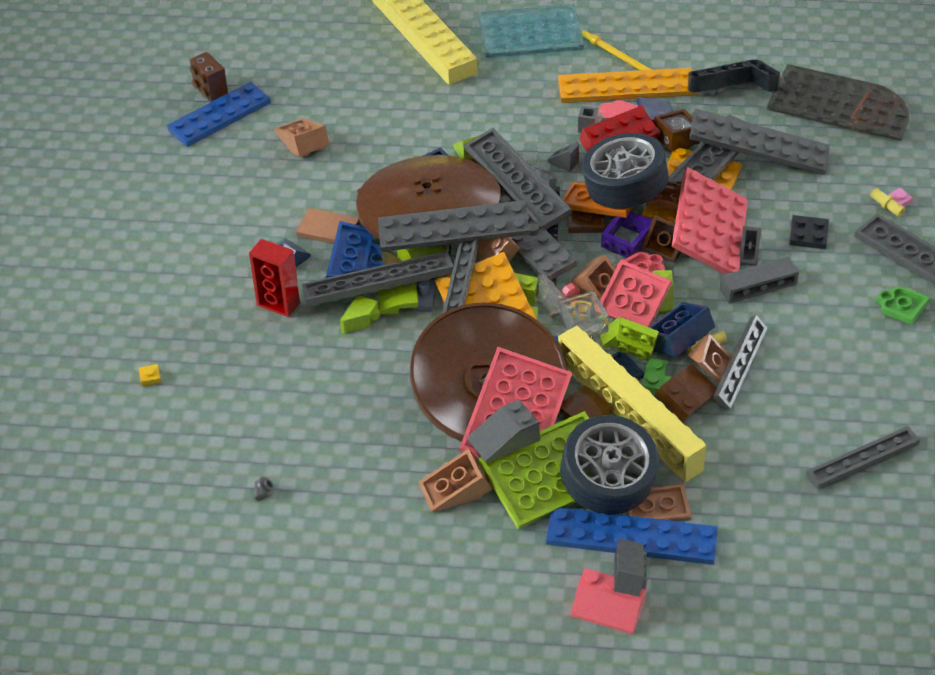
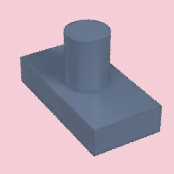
M435 280L418 281L416 285L418 308H414V311L432 312L436 290Z

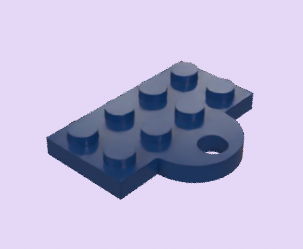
M339 221L326 278L386 265V252H381L380 246L372 243L374 235L369 233L363 226ZM373 259H379V260H381L382 262H379V263H378V262H375Z

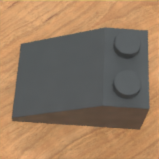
M516 400L499 408L472 432L467 439L487 464L540 441L539 422L520 400Z

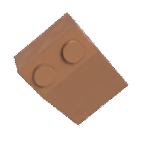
M306 118L274 128V132L291 153L299 157L308 156L309 152L322 151L325 149L324 147L330 145L325 125Z
M469 448L418 482L433 513L475 501L494 489L478 463L479 459Z

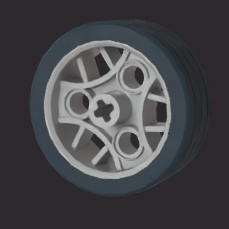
M623 133L607 137L591 147L582 161V171L590 198L594 202L609 208L624 209L645 204L659 195L669 180L665 153L661 143L645 134Z
M595 416L577 425L570 433L561 460L560 473L562 482L568 494L586 509L610 515L625 513L643 503L650 494L659 468V454L651 435L636 422L622 416ZM629 471L638 478L635 479L627 476L626 474ZM590 472L593 477L589 478L585 473Z

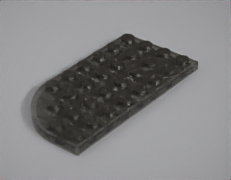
M790 64L786 65L782 73L779 91L773 92L767 104V110L899 141H902L909 123V110L906 103L899 95L882 85Z

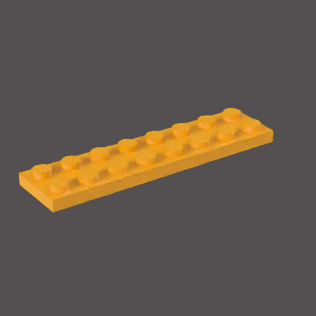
M692 68L558 75L561 103L638 99V97L696 96V92L688 91V73L692 71Z

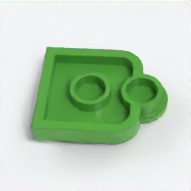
M894 287L891 291H881L877 296V303L881 306V312L884 315L912 325L930 303V297L905 287Z

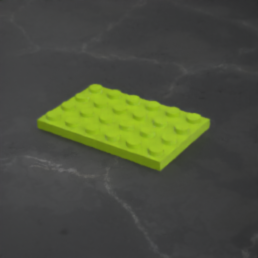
M585 411L541 430L540 441L487 464L482 457L479 458L478 463L517 529L538 521L559 508H566L576 503L568 494L562 482L560 469L564 447L570 433L577 425L589 419ZM590 472L585 473L589 478L593 477Z

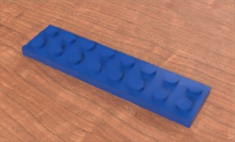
M559 508L550 513L546 545L615 553L618 539L643 543V551L647 552L646 557L714 565L718 526Z

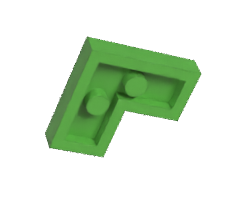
M649 357L641 384L645 389L656 394L659 388L672 378L665 375L668 361Z

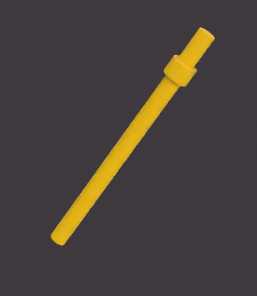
M585 30L581 32V36L588 39L594 46L598 45L638 70H652L602 41L599 36L592 35Z

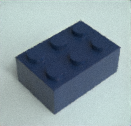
M682 302L649 327L659 331L654 352L673 357L680 356L683 351L693 346L703 336L709 334V331L716 326L709 307Z

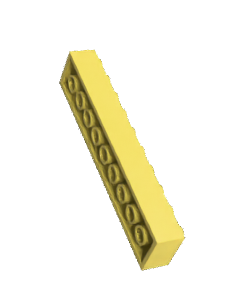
M372 0L448 85L478 74L477 58L423 0Z
M577 325L558 336V344L565 358L567 371L572 372V376L583 386L589 387L606 400L614 409L613 415L630 419L642 426L654 440L659 459L681 480L686 483L704 471L705 442L698 438L688 426H685L674 413H671L661 401H658L648 389H645L635 377H632L622 365H619L610 354H607L597 342H594Z

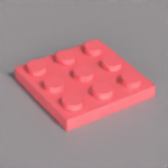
M620 260L596 310L614 319L621 317L650 327L672 281Z

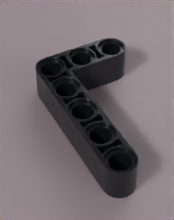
M757 59L695 70L688 73V91L702 92L747 82H753L769 92L779 91L780 72Z

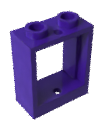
M630 211L627 218L616 216L601 234V247L626 258L640 252L652 220ZM621 226L639 233L632 243L614 236Z

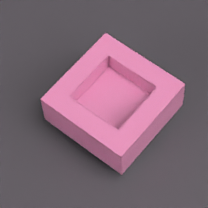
M901 188L887 195L892 196L894 201L903 207L911 204L913 197Z

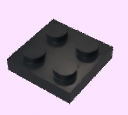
M793 215L789 245L826 249L829 219Z

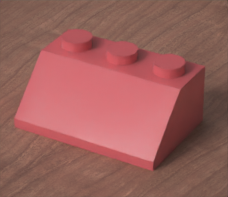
M585 568L577 587L571 616L633 635L646 601L647 586L645 590L641 589L640 597L614 592V576Z

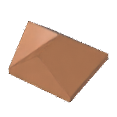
M707 334L688 354L718 384L732 357L710 334Z

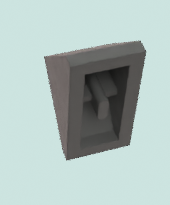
M576 141L556 150L547 159L548 163L570 172L579 163V142Z
M743 226L740 263L757 265L762 228Z

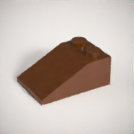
M692 363L663 384L654 397L661 401L684 424L713 398L717 387Z

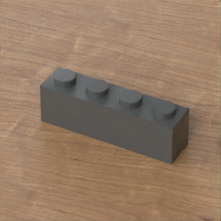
M790 257L721 275L719 289L730 304L797 285L799 271Z
M618 539L614 555V592L640 597L641 589H646L648 578L646 577L647 552L643 551V543Z

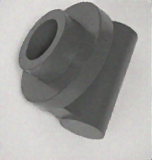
M261 477L255 481V500L261 501L265 496L268 497L273 494L274 485L270 479Z

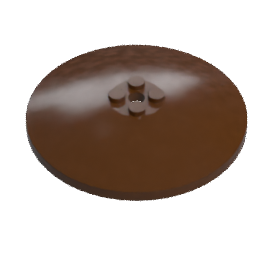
M427 155L401 160L377 171L367 179L359 190L356 208L358 218L363 227L380 239L378 217L501 203V193L498 181L483 166L454 156Z
M471 303L444 312L423 330L411 356L410 383L418 406L429 421L438 429L462 442L484 384L482 378L487 376L497 347L567 371L565 358L559 344L548 329L529 314L503 304Z

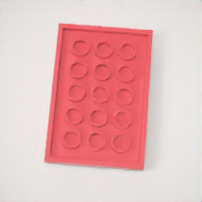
M687 167L683 171L672 247L723 274L739 271L740 247L748 199Z
M497 347L459 451L464 452L469 448L476 457L480 458L481 456L469 443L467 437L499 408L516 400H520L539 422L540 431L554 425L572 372Z

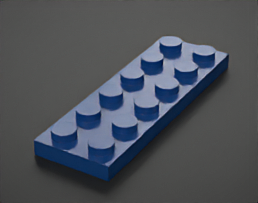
M249 82L167 125V128L180 142L188 147L271 103V99L255 84Z

